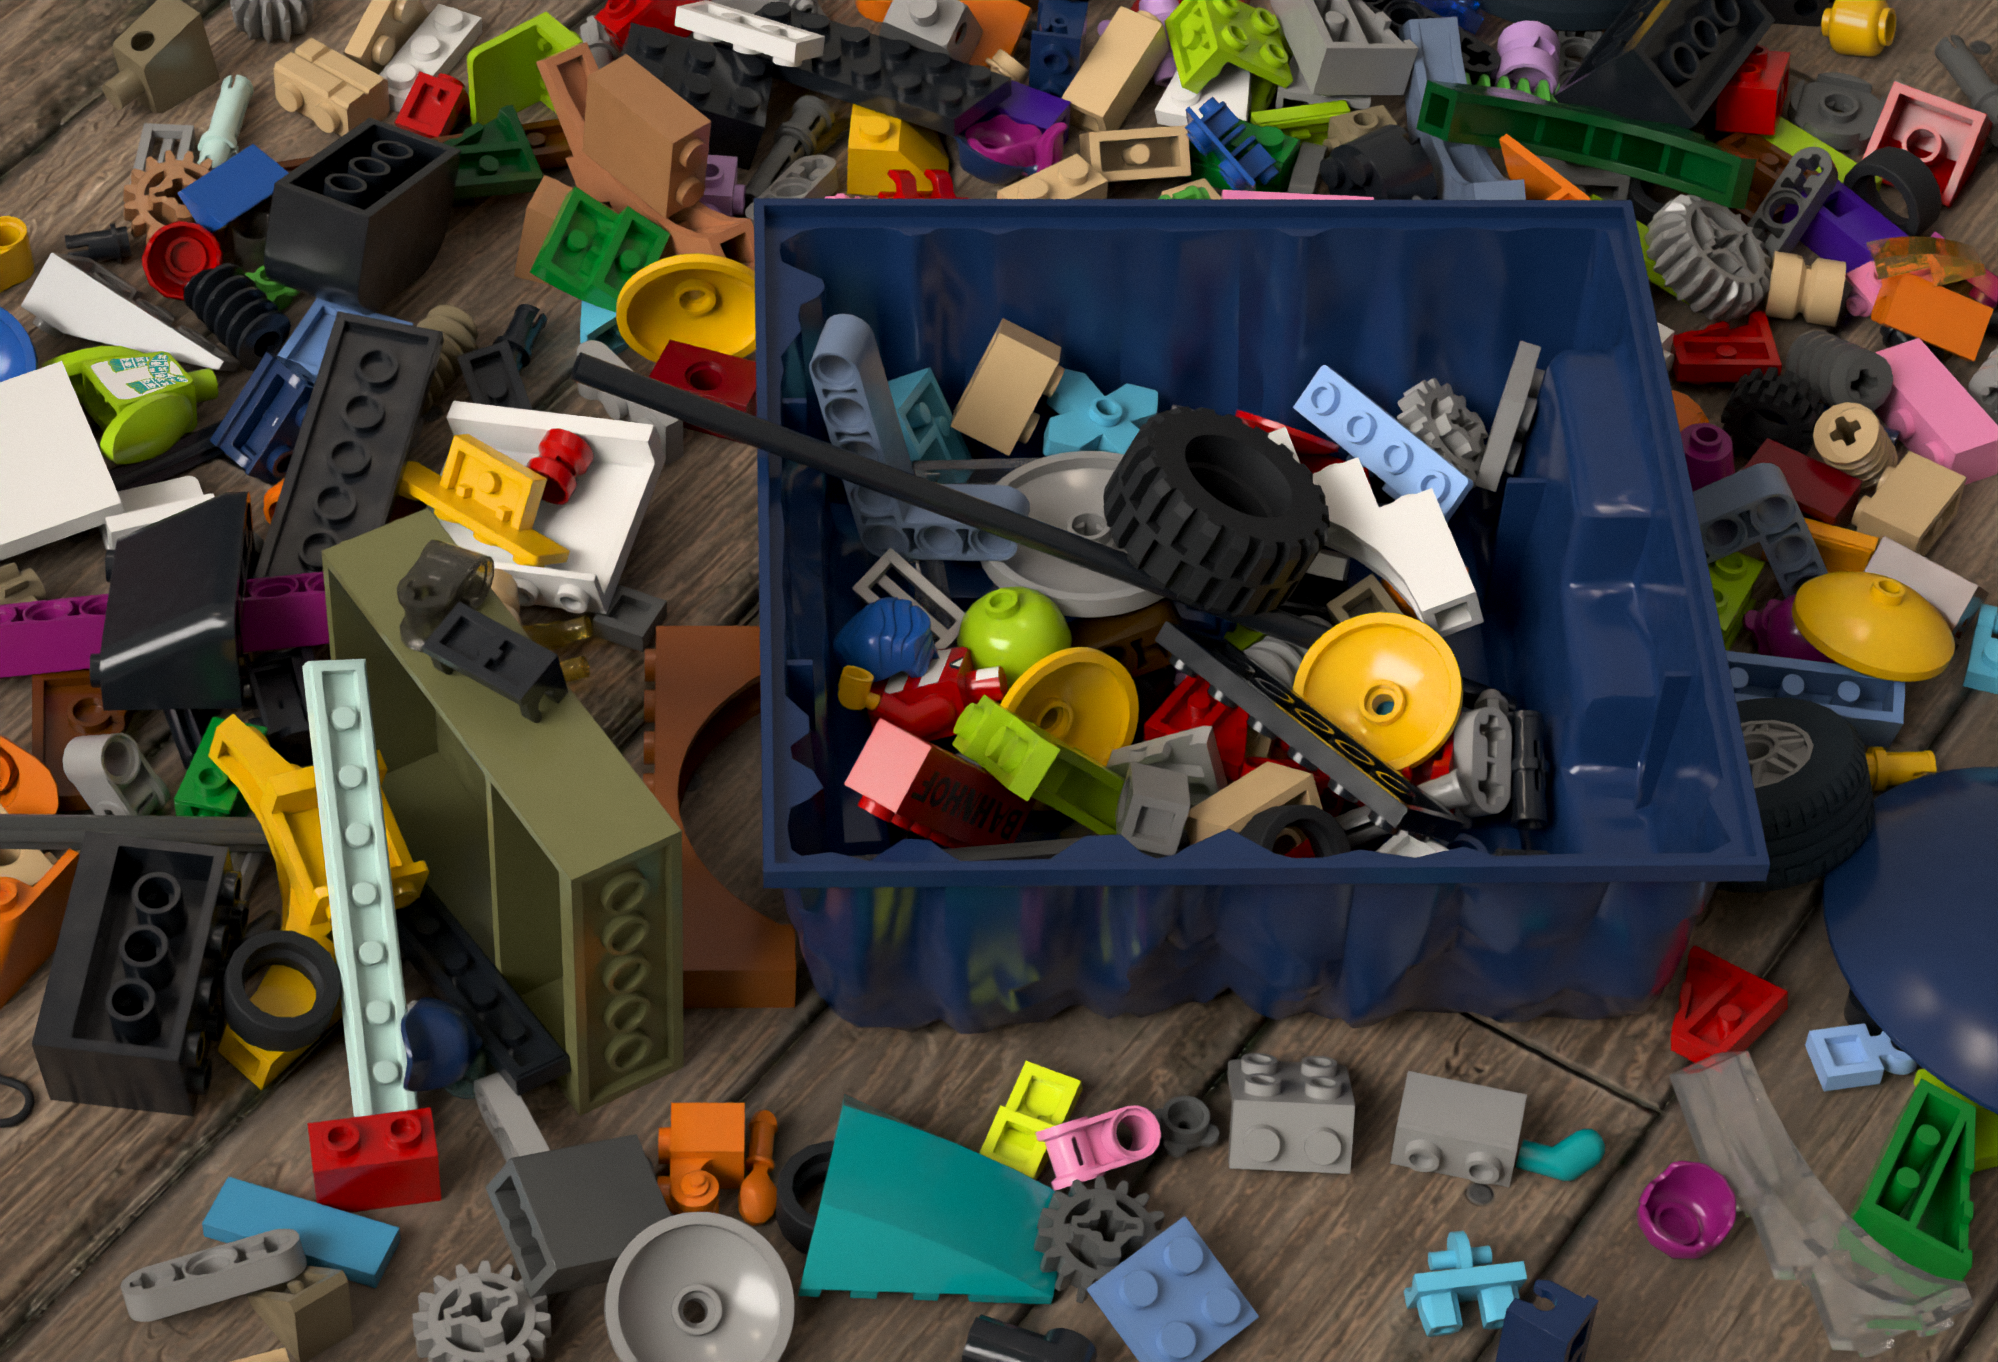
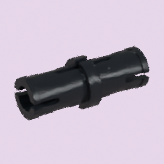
M1521 710L1507 716L1512 733L1511 827L1517 830L1533 831L1548 825L1545 788L1546 780L1550 777V763L1545 760L1543 738L1544 715L1538 711Z

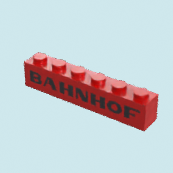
M879 718L844 785L862 794L857 804L860 808L886 822H892L907 831L911 830L926 839L930 838L950 848L1014 843L1037 800L1030 797L1027 802L1008 790L987 770Z

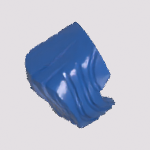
M898 597L878 599L865 606L838 632L833 641V648L842 669L848 665L865 669L874 676L873 682L887 679L900 671L908 673L911 678L922 677L925 675L931 659L940 658L933 641L931 621L927 613L918 605L913 606L912 601L898 599Z

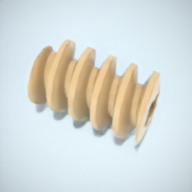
M1849 402L1833 405L1823 412L1815 423L1813 432L1814 444L1824 462L1828 466L1862 480L1861 490H1876L1885 469L1888 466L1897 467L1898 455L1896 447L1888 437L1877 416L1867 407Z

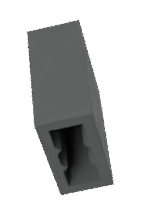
M637 1134L510 1158L485 1187L530 1298L608 1282L614 1264L627 1245L647 1227L662 1219L673 1216L656 1181L654 1166L645 1155Z

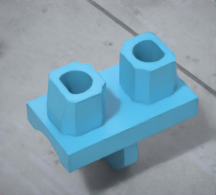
M1464 1231L1450 1232L1447 1238L1446 1251L1428 1253L1429 1268L1435 1272L1414 1274L1412 1287L1405 1288L1407 1309L1418 1308L1419 1317L1428 1337L1450 1335L1459 1332L1463 1327L1459 1303L1478 1301L1483 1329L1503 1328L1506 1309L1515 1298L1519 1299L1518 1291L1527 1280L1524 1261L1486 1265L1492 1264V1252L1489 1245L1470 1247L1469 1239Z

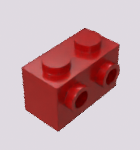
M1757 44L1708 108L1709 112L1716 113L1715 130L1775 135L1788 98L1791 52L1768 51V48L1763 45Z

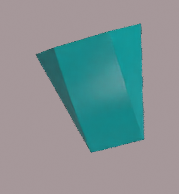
M844 1094L834 1136L832 1154L798 1296L820 1297L821 1290L850 1291V1298L876 1299L878 1292L913 1293V1300L938 1301L939 1294L968 1295L969 1302L1051 1304L1058 1272L1056 1270L1042 1273L1040 1264L1044 1253L1035 1251L1034 1243L1039 1230L1036 1227L1042 1209L1049 1208L1055 1191L1015 1169Z

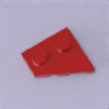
M1765 311L1750 313L1747 325L1730 330V325L1722 321L1708 325L1703 330H1691L1674 335L1670 353L1675 356L1673 370L1677 382H1689L1697 385L1709 382H1738L1745 373L1749 376L1753 369L1760 368L1765 375L1768 367L1778 368V376H1780L1782 363Z
M1187 675L1144 724V740L1148 741L1204 725L1212 726L1225 776L1235 782L1240 778L1245 759L1249 726L1246 721L1250 714L1240 706L1237 709H1233L1213 698L1207 692L1211 684L1200 675L1197 679Z
M1694 945L1689 951L1685 982H1682L1679 995V1009L1675 1014L1671 1030V1051L1720 1076L1788 1009V991Z

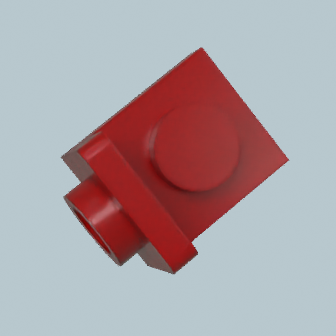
M419 71L394 123L401 129L427 138L448 136L459 113L470 116V100L465 90V85L447 74L440 73L437 77Z

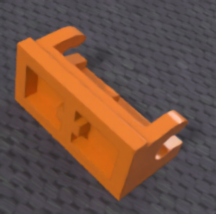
M1904 270L1883 274L1880 282L1882 285L1871 313L1872 321L1887 328L1898 330L1916 339L1920 338L1921 341L1945 350L1965 361H1975L1993 313V308Z

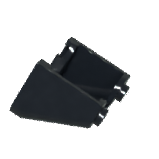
M225 492L122 536L117 539L115 549L106 550L105 571L106 580L108 583L110 582L101 651L100 653H91L90 656L91 687L101 688L104 711L242 708L244 684L241 682L239 658L243 657L244 654L242 621L247 579H253L257 568L249 492Z

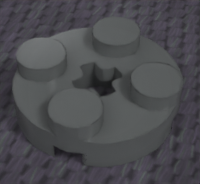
M1820 73L1816 82H1810L1804 85L1805 79L1798 82L1792 89L1787 110L1789 122L1835 150H1843L1850 155L1864 154L1886 100L1882 96L1881 101H1879L1876 96L1871 94L1872 85L1845 73ZM1833 109H1838V110H1841V111H1843V112H1842V113L1834 112Z

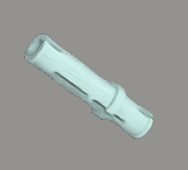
M232 75L227 76L223 80L209 129L199 140L198 151H200V157L197 164L200 165L202 161L210 158L213 160L212 170L239 152V146H236L237 138L249 101L254 92L251 81L241 75H236L232 88Z

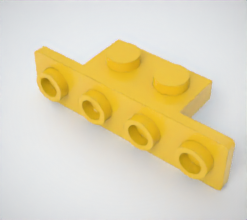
M470 434L454 435L442 476L418 462H407L398 492L399 495L408 499L422 501L434 508V514L438 518L451 523H460L474 532L473 537L477 541L490 546H499L513 554V561L519 565L544 568L545 565L565 563L568 560L570 553L568 549L532 529L547 479Z

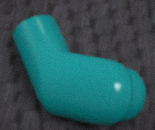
M1589 1128L1574 1132L1553 1147L1523 1139L1516 1168L1561 1181H1572L1599 1164L1605 1154V1144L1602 1136L1597 1131Z

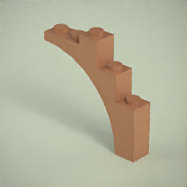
M587 42L574 45L536 62L573 154L565 159L577 188L601 203L609 201L612 209L616 210L617 214L629 206L670 233L669 239L659 258L660 260L679 254L706 253L732 259L754 271V226L751 218L729 217L708 208L698 201L692 207L684 208L665 219L582 152L588 75L599 70Z

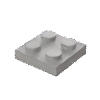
M1524 341L1519 343L1491 427L1475 486L1496 492L1502 471L1513 475L1523 444L1522 441L1525 432L1528 431L1545 374V370L1535 368L1541 350L1540 346Z

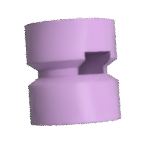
M1525 20L1513 23L1505 28L1498 37L1497 52L1500 55L1501 61L1496 75L1495 87L1501 76L1508 77L1511 89L1516 88L1520 78H1527L1531 93H1533L1539 80L1543 79L1547 80L1550 92L1553 94L1558 85L1560 42L1557 34L1549 26L1538 21Z

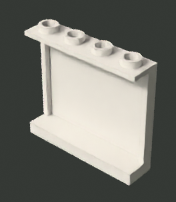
M60 361L0 382V561L100 525H104L107 532L105 518L123 514L125 511L63 362Z
M453 401L446 417L453 435L470 434L524 466L527 465L530 459L539 456V444L550 429L560 428L578 435L591 447L594 453L593 462L585 474L577 476L575 479L577 486L570 500L564 505H555L541 500L532 528L570 551L568 560L565 563L545 565L544 568L519 565L513 561V554L499 546H490L477 541L473 537L474 532L460 523H451L438 518L434 514V508L429 505L426 508H429L474 567L489 566L502 569L512 575L518 586L520 606L541 605L562 608L572 613H583L586 611L607 614L666 460L655 425ZM445 461L444 466H443V468H442V470H441L440 476H442V474H443L446 461Z

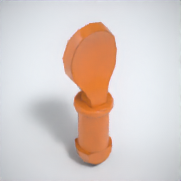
M768 1110L757 1111L750 1120L749 1154L744 1163L750 1174L742 1181L737 1197L739 1213L744 1222L751 1226H760L773 1215L777 1203V1188L768 1173L773 1171L775 1167V1162L772 1158L778 1123L775 1115Z

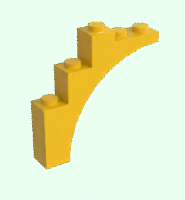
M232 714L217 726L208 757L238 787L261 823L276 862L282 901L280 930L295 931L313 938L331 954L336 964L332 924L327 921L312 926L308 925L259 807L269 776L301 769V767L287 762L270 747L267 738L261 731L253 726L245 725L238 717ZM271 965L257 991L249 1000L261 1011L273 1016L296 1017L312 1009L316 1000V991L311 981L301 972L284 965ZM340 996L327 1030L324 1033L342 1018ZM227 1023L218 1052L262 1091L311 1045L291 1052L266 1051L246 1043L230 1029Z

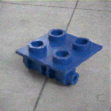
M1214 97L1207 100L1198 109L1203 115L1201 119L1190 107L1185 109L1188 124L1185 126L1188 132L1186 136L1203 156L1206 157L1213 152L1221 161L1218 165L1221 169L1219 173L1233 190L1256 191V181L1258 179L1265 186L1279 174V171L1274 167L1277 161L1269 155L1260 143L1239 161L1236 160L1257 140L1254 135L1247 138L1231 153L1226 149L1246 130L1247 127L1244 123L1233 130L1221 142L1219 141L1224 134L1239 122V119L1224 101L1218 103Z

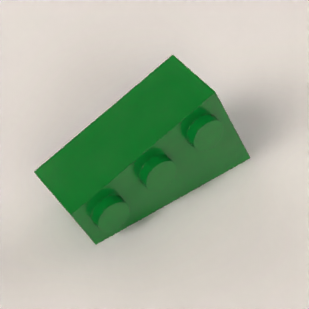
M1921 1078L1897 1116L1836 1243V1246L1945 1305L1972 1267L1973 1250L1968 1249L1969 1224L1973 1219L1974 1202L1970 1201V1176L1975 1168L1976 1107Z

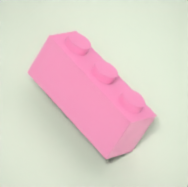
M1917 338L1875 352L1884 357L1891 366L1893 384L1885 402L1874 411L1890 429L1900 431L1898 440L1909 451L1967 477L1965 485L1996 475L1998 473V425L1921 339Z

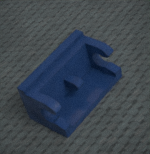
M1536 1280L1533 1291L1541 1298H1547L1552 1301L1555 1308L1549 1311H1542L1537 1309L1533 1303L1515 1298L1506 1309L1495 1362H1584L1599 1300L1588 1294L1584 1299L1549 1280Z

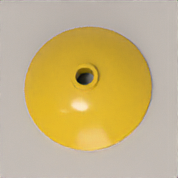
M706 253L679 254L658 260L639 270L621 289L616 303V320L619 332L625 342L635 352L657 363L670 339L744 358L756 350L755 272L732 259Z
M1852 571L1827 573L1805 582L1798 589L1792 604L1793 620L1798 630L1810 644L1835 662L1865 675L1891 681H1923L1936 677L1947 669L1954 654V637L1940 612L1915 590L1887 576Z
M1378 612L1364 614L1345 620L1328 630L1310 647L1304 656L1293 684L1294 692L1399 773L1405 767L1410 766L1413 769L1419 766L1444 745L1457 724L1463 703L1461 671L1454 654L1445 640L1423 622L1396 613ZM1387 701L1394 703L1390 713L1386 715L1376 714V710L1381 703Z
M1088 647L1060 650L1041 659L1015 681L1000 704L1027 722L1031 721L1070 747H1076L1104 766H1107L1112 750L1132 744L1139 714L1137 690L1126 668L1105 652ZM1036 800L1032 808L1039 811L1056 810L1039 800Z

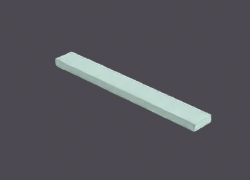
M366 659L307 661L302 666L336 965L340 972V1000L354 1117L419 1109L417 1092L406 1091L403 1088L407 1056L401 1034V1020L407 1013L405 1008L406 997Z

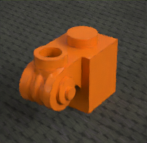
M671 1102V1127H659L658 1164H670V1176H658L657 1183L666 1205L673 1215L688 1212L719 1214V1189L740 1188L744 1180L745 1103Z

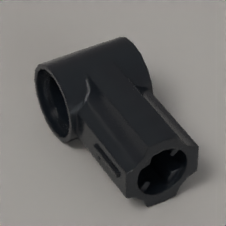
M982 1314L979 1318H975L962 1354V1362H1095L1097 1358V1351L1092 1342L1073 1330L1054 1328L1048 1331L1046 1335H1042Z

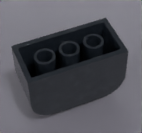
M369 117L274 184L264 253V269L267 278L272 282L363 315L375 313L419 279L435 260L442 246L450 221L461 149Z

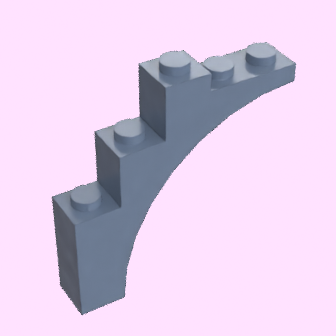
M1457 17L1408 20L1398 29L1399 39L1402 42L1410 39L1419 48L1404 92L1408 137L1411 146L1417 143L1422 146L1431 162L1436 179V195H1438V200H1526L1524 179L1509 180L1503 177L1493 164L1485 146L1447 142L1416 129L1427 80L1467 84Z

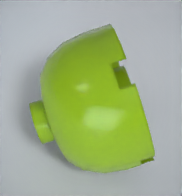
M1023 586L1000 588L987 593L975 601L963 615L957 637V646L966 647L970 650L975 670L996 666L1003 668L1008 690L1026 670L1041 659L1060 650L1072 648V636L1059 606L1040 591Z

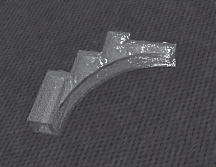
M1749 1051L1717 1053L1669 1075L1701 1163H1706L1726 1177L1737 1196L1736 1211H1744L1746 1217H1752L1774 1278L1780 1280H1800L1802 1286H1809L1832 1350L1858 1351L1860 1357L1874 1356L1895 1346L1893 1337L1908 1330H1916L1919 1337L1945 1331L1954 1325L1952 1316L1974 1306L1966 1282L1936 1277L1906 1263L1876 1242L1841 1208L1817 1179L1789 1137L1766 1094Z

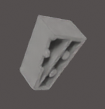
M1362 0L1270 1L1271 7L1312 95L1327 97L1336 95H1404L1419 48L1410 39L1402 42L1389 29L1392 20L1383 11L1375 14Z

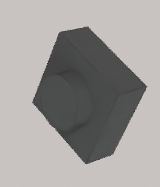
M618 584L607 614L597 613L593 619V635L644 652L656 634V626H661L667 617V601Z

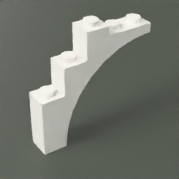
M1286 427L1270 432L1268 438L1278 445L1283 443L1294 453L1293 458L1300 464ZM1358 457L1343 463L1328 465L1321 471L1313 474V483L1321 486L1329 510L1330 527L1325 546L1355 558L1385 579L1413 609L1418 620L1431 627L1441 637L1484 622L1475 588L1432 488L1417 494L1401 496L1393 503L1379 507Z

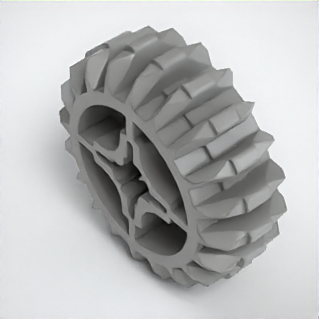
M1680 194L1675 199L1667 202L1647 225L1649 232L1644 238L1650 247L1646 253L1649 258L1656 262L1653 268L1654 272L1663 276L1666 281L1664 287H1671L1677 294V300L1683 299L1689 303L1694 313L1702 310L1705 317L1710 320L1716 317L1725 322L1732 318L1738 320L1744 314H1749L1765 298V294L1769 291L1771 269L1768 266L1772 261L1762 251L1765 245L1764 242L1756 239L1752 233L1754 228L1745 225L1741 220L1740 213L1735 215L1729 211L1728 207L1695 195L1688 194L1686 196Z

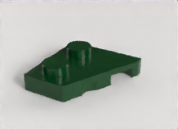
M506 105L499 109L497 118L482 126L477 122L464 130L461 137L450 138L444 142V144L461 149L453 199L535 192L544 177L513 105Z

